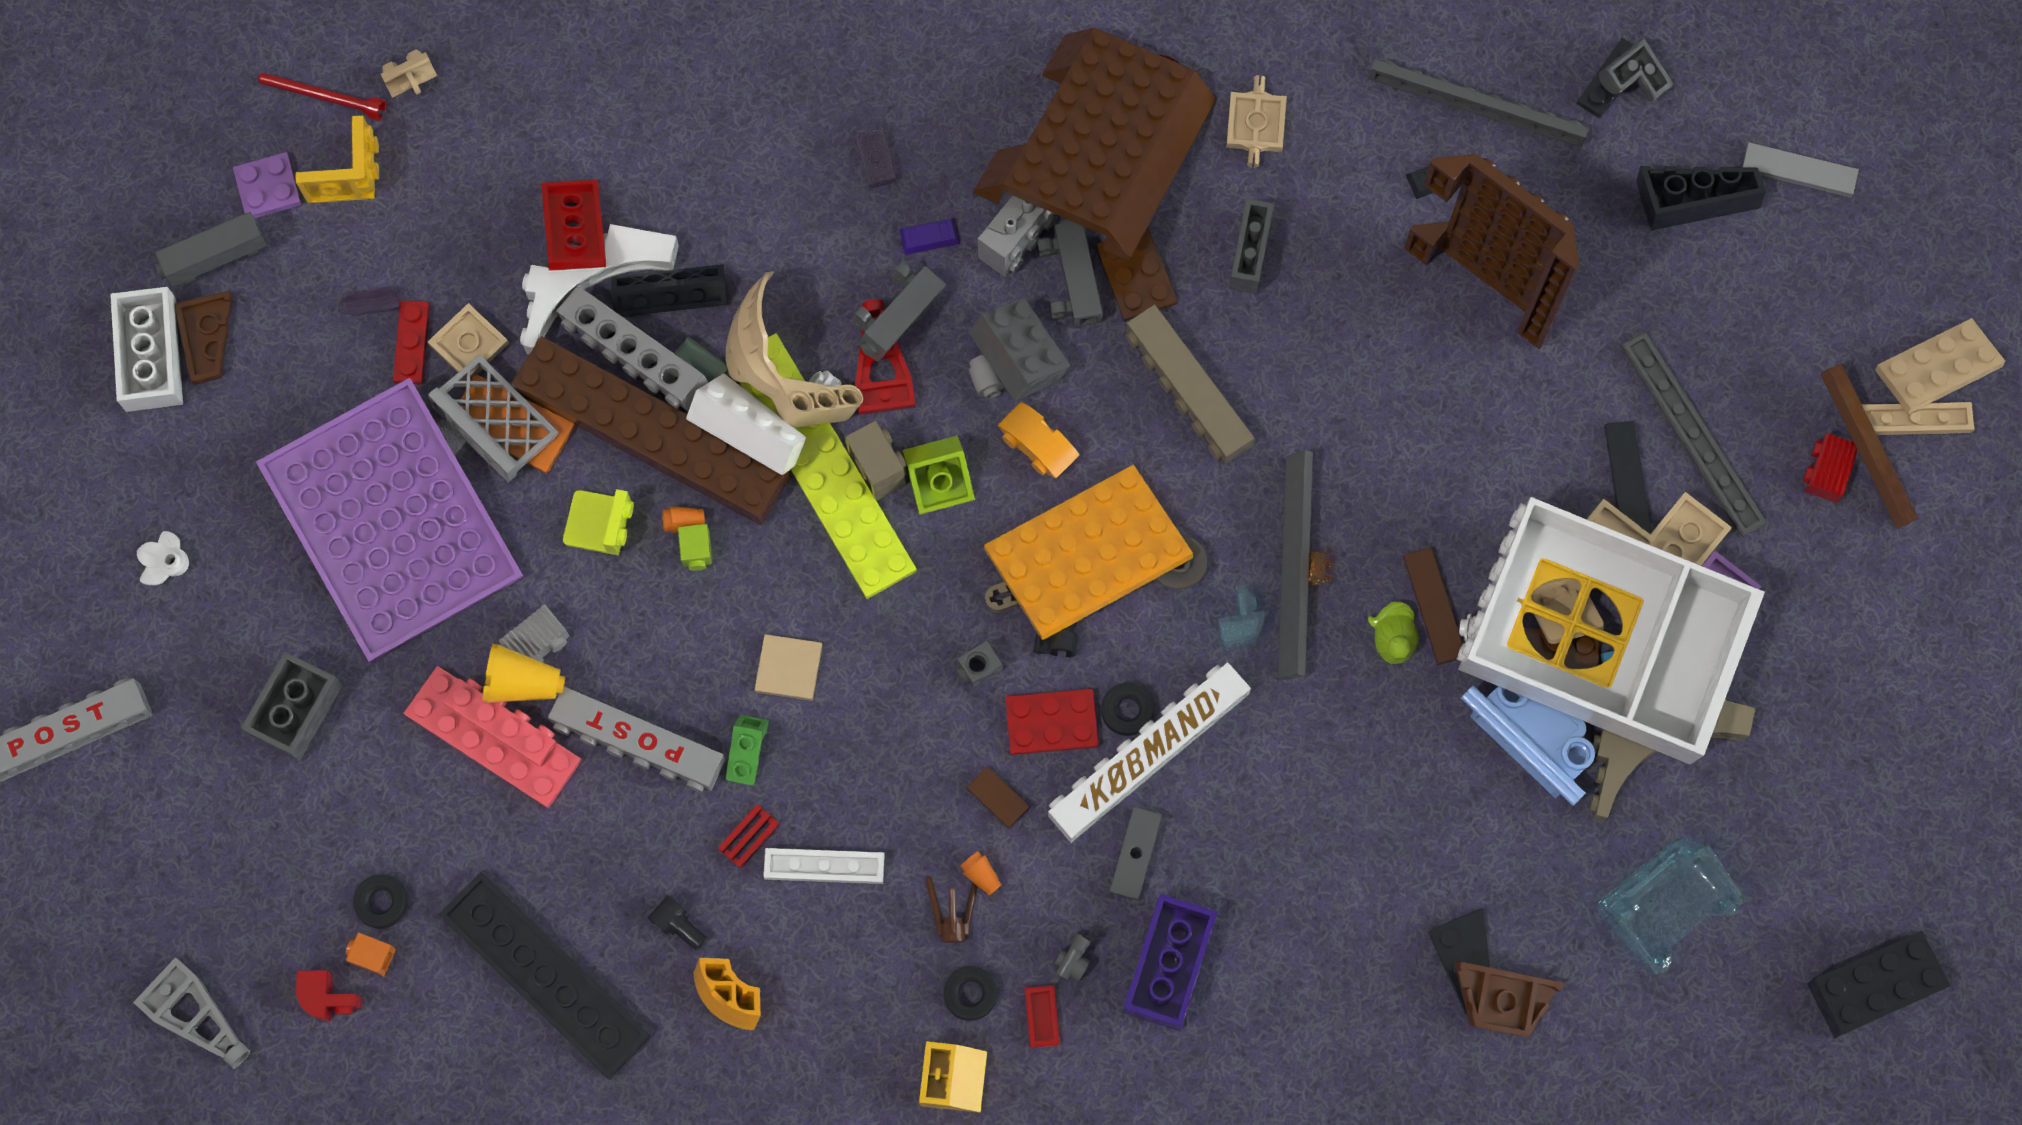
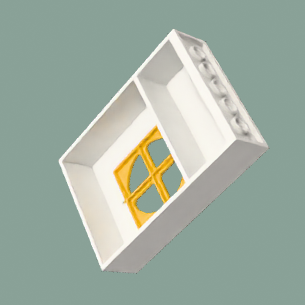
M1530 497L1525 505L1520 503L1509 523L1513 530H1510L1507 537H1504L1498 553L1503 555L1499 557L1497 563H1494L1488 579L1492 580V584L1489 583L1479 599L1478 606L1482 607V609L1477 612L1476 617L1473 616L1467 633L1472 635L1470 638H1467L1459 650L1457 660L1461 661L1458 670L1685 763L1692 764L1703 757L1765 592ZM1558 579H1574L1581 584L1573 609L1569 615H1564L1533 602L1531 599L1533 591L1544 583ZM1592 589L1601 590L1616 606L1622 621V632L1620 635H1613L1582 621L1581 615ZM1525 613L1535 614L1563 627V635L1553 659H1545L1530 644L1522 622ZM1576 633H1581L1606 643L1614 649V653L1608 661L1593 668L1570 669L1564 665L1565 657Z

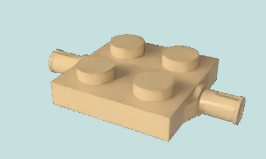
M1259 75L1254 76L1253 91L1246 93L1231 92L1226 148L1249 151L1247 166L1252 167L1254 157V168L1259 167L1260 152H1282L1287 97L1264 92L1266 77L1261 76L1259 86Z

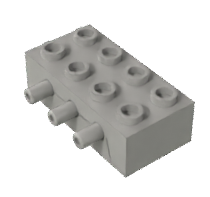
M1012 196L978 237V258L1004 277L1010 271L1015 273L1023 262L1021 257L1027 250L1032 252L1038 245L1037 241L1040 240L1038 236L1044 229L1049 231L1057 220L1056 214Z

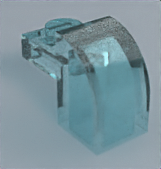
M1248 584L1236 586L1235 589L1239 615L1218 618L1217 627L1222 652L1244 649L1252 645L1262 632L1265 610L1253 612V610H1257L1256 598L1254 593H1249Z

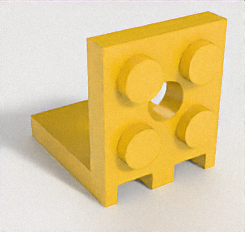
M363 115L352 116L353 169L296 172V184L307 203L375 199L374 179H379V166L377 162H374V154L379 153V143L377 136H373L372 126L367 124Z

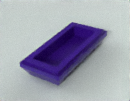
M954 218L899 229L905 255L960 244Z

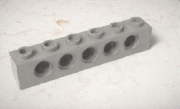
M579 286L576 287L556 311L562 319L560 324L571 334L578 332L582 335V341L592 349L596 346L603 350L602 355L613 364L617 361L624 365L622 368L634 379L639 376L645 380L643 383L649 390L655 394L660 391L666 395L665 400L676 409L681 406L689 411L696 390L709 383L704 374ZM594 318L591 323L586 324L589 319ZM615 333L613 337L606 339L609 334ZM631 348H636L632 353L627 354ZM657 362L653 368L647 369L650 364ZM678 377L676 382L668 384L672 378Z

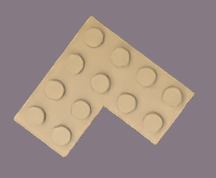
M1686 492L1651 534L1638 526L1605 499L1602 500L1587 519L1700 566L1732 528Z

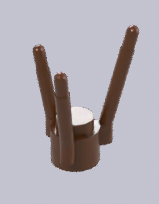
M927 876V889L936 921L937 935H941V942H965V935H970V920L977 885L972 883L963 923L962 917H956L955 887L951 886L949 888V917H945L943 923L932 879L930 876Z

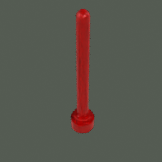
M266 73L258 75V81L261 84L358 109L373 120L381 121L383 115H378V111H385L386 108L385 99L372 97L371 99L363 100Z

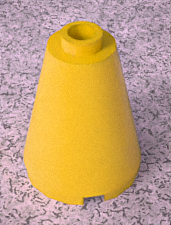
M492 644L482 702L556 699L557 693L563 694L565 676H560L561 670L502 645Z

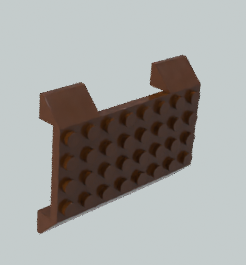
M1090 28L1066 34L1063 37L1042 75L1060 83V87L1028 142L1023 145L997 150L973 193L997 204H1000L1004 195L1008 193L1106 236L1103 250L1129 261L1212 110L1216 98L1196 70L1099 29Z
M1477 154L1433 158L1428 168L1424 186L1445 202H1448L1459 188L1460 191L1450 221L1413 225L1410 228L1404 249L1425 265L1441 249L1525 312L1517 333L1540 349L1546 340L1579 267L1573 224L1570 223L1565 214L1548 207L1539 195L1529 193L1522 188L1516 178L1510 175L1506 176L1500 172L1497 166L1488 158H1481Z

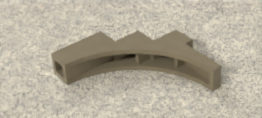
M1725 700L1711 738H1724L1744 742L1750 736L1756 708ZM1602 729L1599 735H1594L1591 743L1595 750L1594 761L1605 765H1600L1598 768L1595 783L1600 784L1598 794L1593 793L1589 811L1594 812L1592 820L1604 823L1609 816L1615 796L1626 777L1636 766L1658 751Z

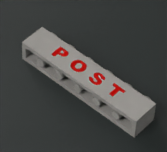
M134 678L119 680L114 683V687L106 691H94L88 694L83 701L64 704L59 707V711L53 714L39 715L33 718L30 724L23 727L15 726L3 732L4 735L0 736V782L153 716L141 684Z
M564 687L563 694H559L548 716L550 722L554 724L553 729L567 736H569L570 732L581 736L579 739L581 742L592 747H596L597 743L607 747V753L615 757L622 758L623 755L634 758L633 763L646 770H649L650 766L661 770L659 773L661 776L672 781H676L677 777L687 781V787L700 793L704 789L712 791L726 761L722 753L567 687Z

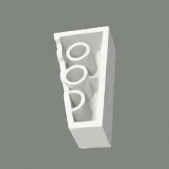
M724 373L696 390L686 417L688 421L781 475L796 465L806 440L804 435Z

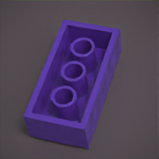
M1163 894L1159 895L1123 1008L1124 1014L1177 1031L1181 1030L1215 922L1216 911Z

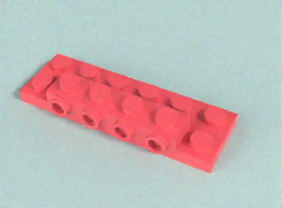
M437 666L403 714L549 809L582 759L552 739L555 734L545 726L540 725L537 729L529 724L531 718L520 710L516 709L512 713L504 708L507 704L506 702H482L483 693L481 691L483 687L472 679L468 678L464 682Z

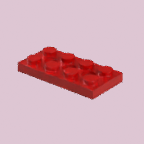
M598 179L541 183L549 271L606 267ZM568 203H576V204H577L576 206H573V207L566 206V204H568ZM578 223L579 225L572 227L568 226L567 224ZM571 243H580L581 245H580V246H577V247H573V246H570L569 244H571Z

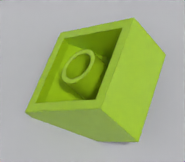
M958 435L902 450L920 515L975 500L964 451Z

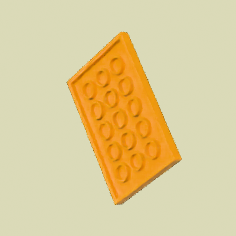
M1134 464L984 545L987 555L1042 640L1193 559V552Z

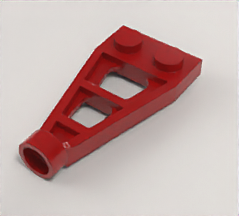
M881 299L867 300L862 303V307L868 310L872 317H879L885 311V304ZM897 342L881 359L889 360L896 373L894 380L872 382L870 380L871 365L876 360L867 356L860 347L855 387L863 395V402L858 407L859 415L916 408L912 377Z

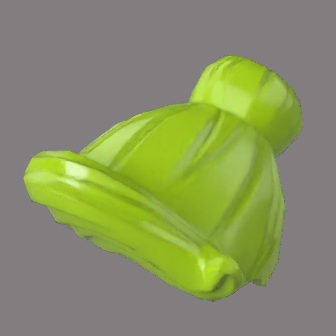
M1391 602L1376 617H1368V623L1375 629L1374 640L1377 652L1386 662L1390 664L1404 663L1413 656L1418 647L1419 636L1414 624V612L1409 605L1403 602Z

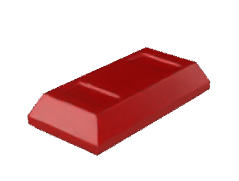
M1054 985L1024 988L1030 1048L1059 1046Z

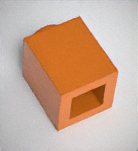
M358 932L356 938H352L347 945L345 954L348 956L346 961L384 977L396 949L390 944Z

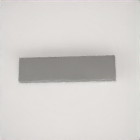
M1750 142L1747 144L1742 167L1758 168L1761 176L1850 198L1854 194L1859 171L1856 168Z

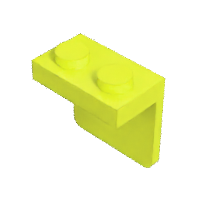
M616 489L615 496H608L577 490L573 495L563 536L564 544L570 547L619 556L620 548L625 545L627 538V529H625L627 519L632 517L634 502L631 501L628 491Z

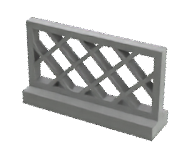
M478 355L440 389L436 387L428 394L429 405L508 483L517 476V471L559 436V432L481 355ZM479 365L488 373L487 381H470L471 372ZM453 387H466V400L453 399L448 392ZM470 387H487V400H470ZM490 388H503L507 392V401L490 400ZM469 406H486V419H473L469 415ZM490 406L507 407L506 420L489 419ZM510 407H523L527 411V420H510ZM530 415H531L536 421H531V420H530ZM489 425L506 426V439L492 438L489 435ZM527 426L526 439H509V427ZM530 426L543 427L549 434L542 440H531ZM509 445H526V454L518 461L514 460L509 455ZM529 445H534V447L529 450Z

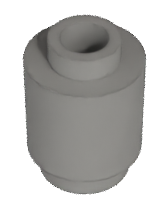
M981 355L972 359L969 362V373L978 396L985 397V399L999 396L1004 385L985 356Z

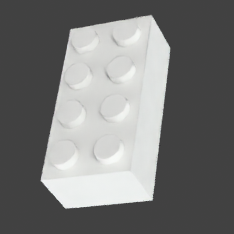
M168 287L111 294L117 402L126 412L183 405L178 319L175 309L176 298Z

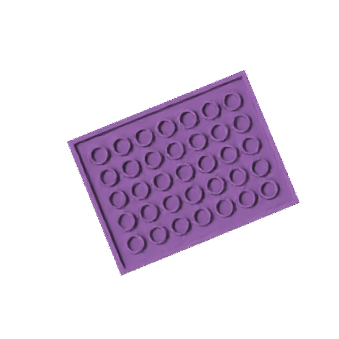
M410 378L256 461L369 663L524 577Z

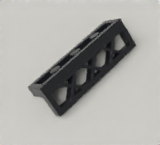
M724 264L613 276L611 278V297L614 311L623 317L728 305Z

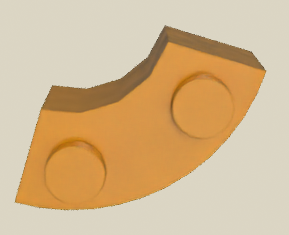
M1020 402L997 425L1004 434L1002 439L1011 448L1014 449L1016 447L1033 461L1031 465L1039 474L1044 475L1046 473L1057 478L1080 454L1059 430L1054 431L1049 428L1041 414L1025 403Z
M699 958L693 974L697 992L705 1006L716 1017L732 1026L754 1030L761 1016L760 988L749 986L739 980L732 971L729 959Z

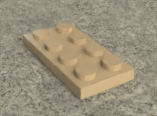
M1971 318L1878 364L1875 371L1905 411L1910 414L2002 368L2005 360Z

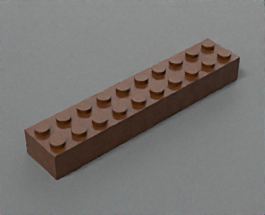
M542 336L511 383L512 387L523 398L575 423V426L761 526L790 479L789 471L783 475L777 473L686 419L687 414Z

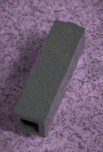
M250 211L155 252L159 263H156L155 266L161 279L167 278L172 286L185 282L187 285L196 281V276L242 256L248 255V257L258 254V250L267 246V243L256 219Z
M1065 219L1055 225V239L1046 238L1037 241L1040 258L1059 253L1069 300L1051 303L1052 319L1058 320L1072 315L1074 328L1102 323L1103 313L1084 226Z
M901 262L890 278L895 283L905 287L904 290L876 320L862 306L850 320L856 328L865 332L857 344L867 356L874 358L877 362L884 357L946 286L926 266L915 276L911 269Z

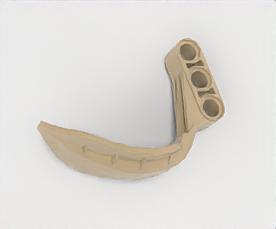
M774 271L765 272L763 277L748 291L733 317L726 344V365L729 376L735 381L748 382L757 390L772 398L779 417L792 427L849 420L863 402V395L857 387L848 384L828 386L784 378L778 374L775 364L769 360L768 335L762 319V298L766 282L771 278Z

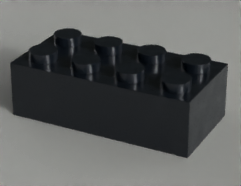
M1923 931L1807 983L1834 1039L1951 986Z

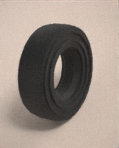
M1121 683L1112 687L1105 694L1101 705V715L1106 726L1114 733L1122 736L1139 734V730L1152 720L1154 714V704L1150 694L1143 687L1134 683ZM1123 699H1132L1139 706V713L1132 720H1124L1116 712L1117 704Z
M384 874L373 875L366 878L357 887L353 897V906L357 917L364 924L372 928L383 929L395 925L402 919L408 907V895L404 886L394 877ZM380 890L389 892L392 897L390 908L382 913L374 912L369 904L371 896Z
M965 966L955 970L947 978L943 989V997L948 1010L954 1016L966 1021H975L988 1015L994 1008L997 1000V986L993 977L986 970L976 966ZM975 982L981 987L982 997L979 1002L967 1005L960 1000L958 992L964 983Z

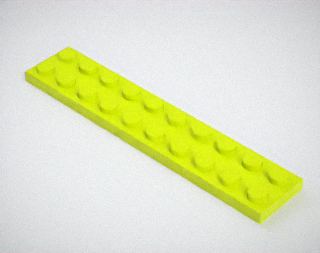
M777 333L768 337L769 360L775 364L778 374L784 378L805 381ZM739 382L742 388L779 416L772 398L760 392L748 382ZM831 424L794 427L806 437L796 465L790 470L866 599L917 572V568Z

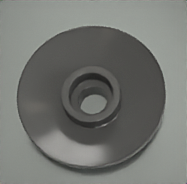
M1181 535L1193 552V559L1183 563V569L1174 568L1156 578L1163 586L1171 589H1186L1194 586L1204 577L1208 566L1207 554L1203 546L1191 537Z

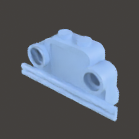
M1473 685L1461 697L1473 710L1470 717L1555 799L1561 794L1574 806L1586 794L1574 782L1592 764L1595 758L1593 745L1587 739L1582 738L1586 733V724L1583 720L1500 686L1486 698Z

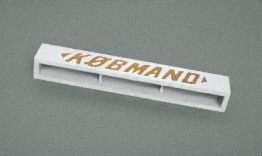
M1228 662L1223 667L1216 665L1206 674L1208 679L1200 686L1195 683L1183 694L1185 698L1178 704L1175 702L1170 703L1161 712L1163 716L1155 723L1153 720L1147 722L1139 730L1141 735L1132 741L1129 738L1117 748L1119 753L1111 760L1106 757L1094 767L1096 772L1088 779L1086 776H1083L1072 785L1073 791L1066 797L1060 795L1051 802L1048 817L1070 843L1076 840L1250 694L1251 688Z

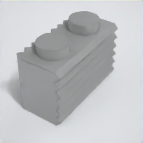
M542 605L531 616H528L517 627H514L503 638H500L499 642L506 648L544 662L543 657L550 651L555 653L566 645V639L569 637V634L547 606Z

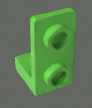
M740 714L733 727L726 780L754 785L761 743L767 732L769 720Z

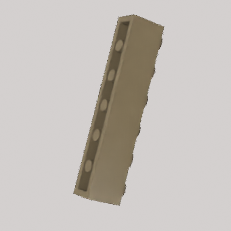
M1154 304L1127 322V334H1125L1128 343L1133 349L1139 348L1143 354L1141 358L1145 366L1150 371L1154 369L1160 376L1158 379L1160 386L1166 393L1171 391L1177 399L1175 405L1182 415L1188 414L1192 419L1193 423H1191L1194 432L1198 437L1204 436L1210 444L1208 449L1216 460L1221 458L1226 465L1251 448L1254 444V436Z

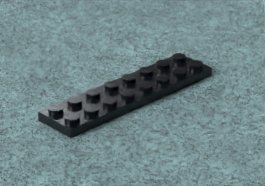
M482 872L439 914L463 940L608 1080L651 1037L637 1021Z

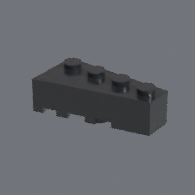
M1640 166L1636 179L1651 231L1760 209L1766 193L1760 172L1756 167H1720V170H1706L1705 167L1676 169V166H1664V169H1651V166Z

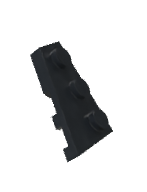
M1483 908L1428 931L1465 1015L1467 1012L1455 962L1461 961L1490 967Z

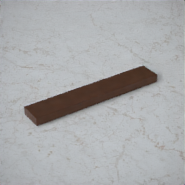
M1842 364L1821 372L1820 375L1896 528L1899 529L1917 520L1918 517Z

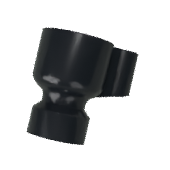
M1077 622L1044 640L1036 634L1034 653L1058 656L1057 651H1065V657H1074L1077 650L1078 636L1073 629L1077 626Z

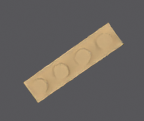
M1972 402L1930 403L1910 414L1905 411L1901 404L1862 405L1876 435L1972 433L1974 431Z

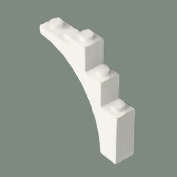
M610 224L608 234H603L606 267L549 271L548 267L531 265L530 272L524 275L522 289L525 290L528 299L534 301L529 302L527 309L529 323L527 328H523L520 339L526 353L530 354L541 336L545 337L558 316L557 309L577 286L586 290L606 278L630 271L650 269L673 270L679 247L677 237Z

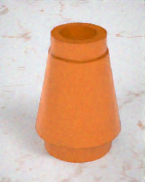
M669 506V509H662L664 532L675 534L679 533L678 527L705 524L704 510Z
M979 851L975 852L960 865L964 870L962 874L986 892L988 896L1002 885L986 855L982 856Z

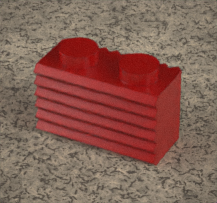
M1826 433L1821 441L1816 440L1811 451V456L1815 457L1813 466H1807L1802 479L1803 482L1807 483L1804 492L1838 503L1843 497L1858 451L1855 443L1830 433Z

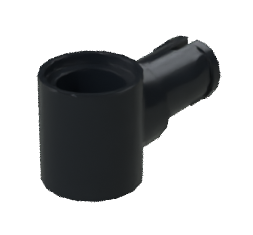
M668 895L647 917L653 924L660 927L666 935L669 933L672 935L676 934L695 951L707 938L688 921L689 917L685 915L687 911Z

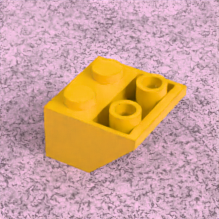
M926 1041L919 1098L920 1106L981 1113L987 1052L955 1044Z

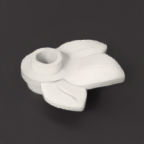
M163 531L158 543L147 542L137 550L138 560L146 566L140 577V582L143 584L160 585L169 576L182 575L188 569L189 560L187 554L180 549V539L172 532ZM175 558V561L170 565L171 560Z

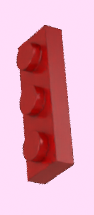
M400 301L393 373L394 384H399L410 378L413 384L423 385L430 309L429 302Z

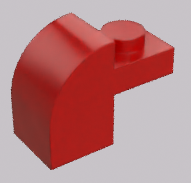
M297 971L296 995L298 1002L303 1010L314 1018L324 1022H331V1010H334L335 1015H352L353 1010H361L362 998L359 995L332 994L333 974L329 971Z

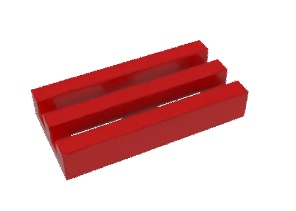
M757 804L718 847V850L741 869L778 828L780 823ZM758 814L762 816L738 844L729 851L728 847ZM766 822H769L768 828L738 859L736 855Z

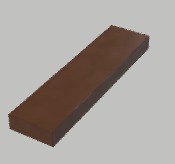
M1432 548L1404 554L1403 560L1436 663L1440 665L1455 661L1462 646V641Z

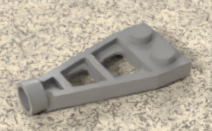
M176 957L133 1002L152 1021L224 1058V1061L233 1069L240 1066L250 1054V1050L236 1037L200 978ZM186 993L192 994L200 1007V1011L190 1022H183L171 1014V1009ZM208 1016L220 1028V1032L212 1041L206 1040L196 1032V1028ZM234 1045L227 1053V1048Z

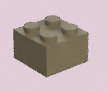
M874 421L845 437L848 454L876 501L906 485L905 476L908 475L905 469L906 463L899 451L894 453L891 442H893L885 427L880 429L877 422Z

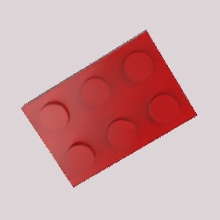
M1093 689L1005 696L1010 755L1098 748Z

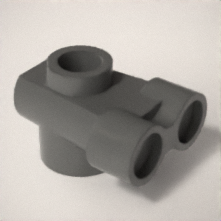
M1076 932L1070 942L1069 949L1067 951L1063 948L1061 949L1054 962V965L1058 966L1056 970L1058 975L1067 980L1069 977L1076 981L1081 979L1090 960L1082 956L1091 943L1090 938Z

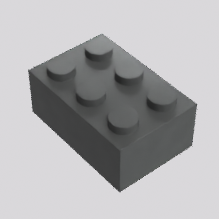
M1025 298L981 314L968 332L1014 401L1058 383L1070 367V364Z
M284 652L243 723L241 730L249 737L300 762L343 684L335 676Z

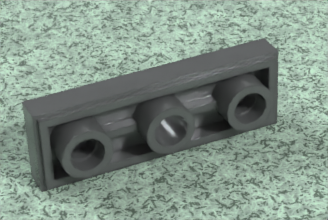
M1133 807L1110 888L1111 894L1136 901L1139 900L1162 814ZM1133 850H1138L1141 852V857L1134 859L1130 853Z

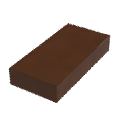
M988 767L967 786V790L1008 829L1030 808Z

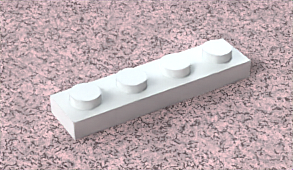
M765 848L764 879L883 884L885 854L883 852Z

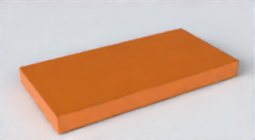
M475 374L471 381H487V379ZM470 387V400H487V387ZM490 388V400L507 401V392L503 388ZM466 390L460 400H466ZM525 399L559 432V436L527 463L537 470L548 474L573 432L575 423ZM469 406V415L473 419H486V406ZM490 406L489 419L506 420L507 407ZM510 407V420H527V411L523 407ZM530 415V420H531V421H536V420ZM489 425V435L494 439H506V426ZM510 426L509 439H526L527 426ZM530 426L531 440H542L549 434L543 427ZM509 445L510 456L519 460L526 454V445ZM529 445V450L532 449L534 445Z

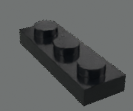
M1621 38L1578 99L1577 105L1596 117L1601 118L1617 94L1610 93L1604 88L1599 79V72L1632 47V43Z

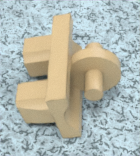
M416 49L408 53L406 56L407 61L400 65L392 61L383 65L381 76L392 98L413 88L417 95L421 93L419 84L437 76L426 52L422 54Z

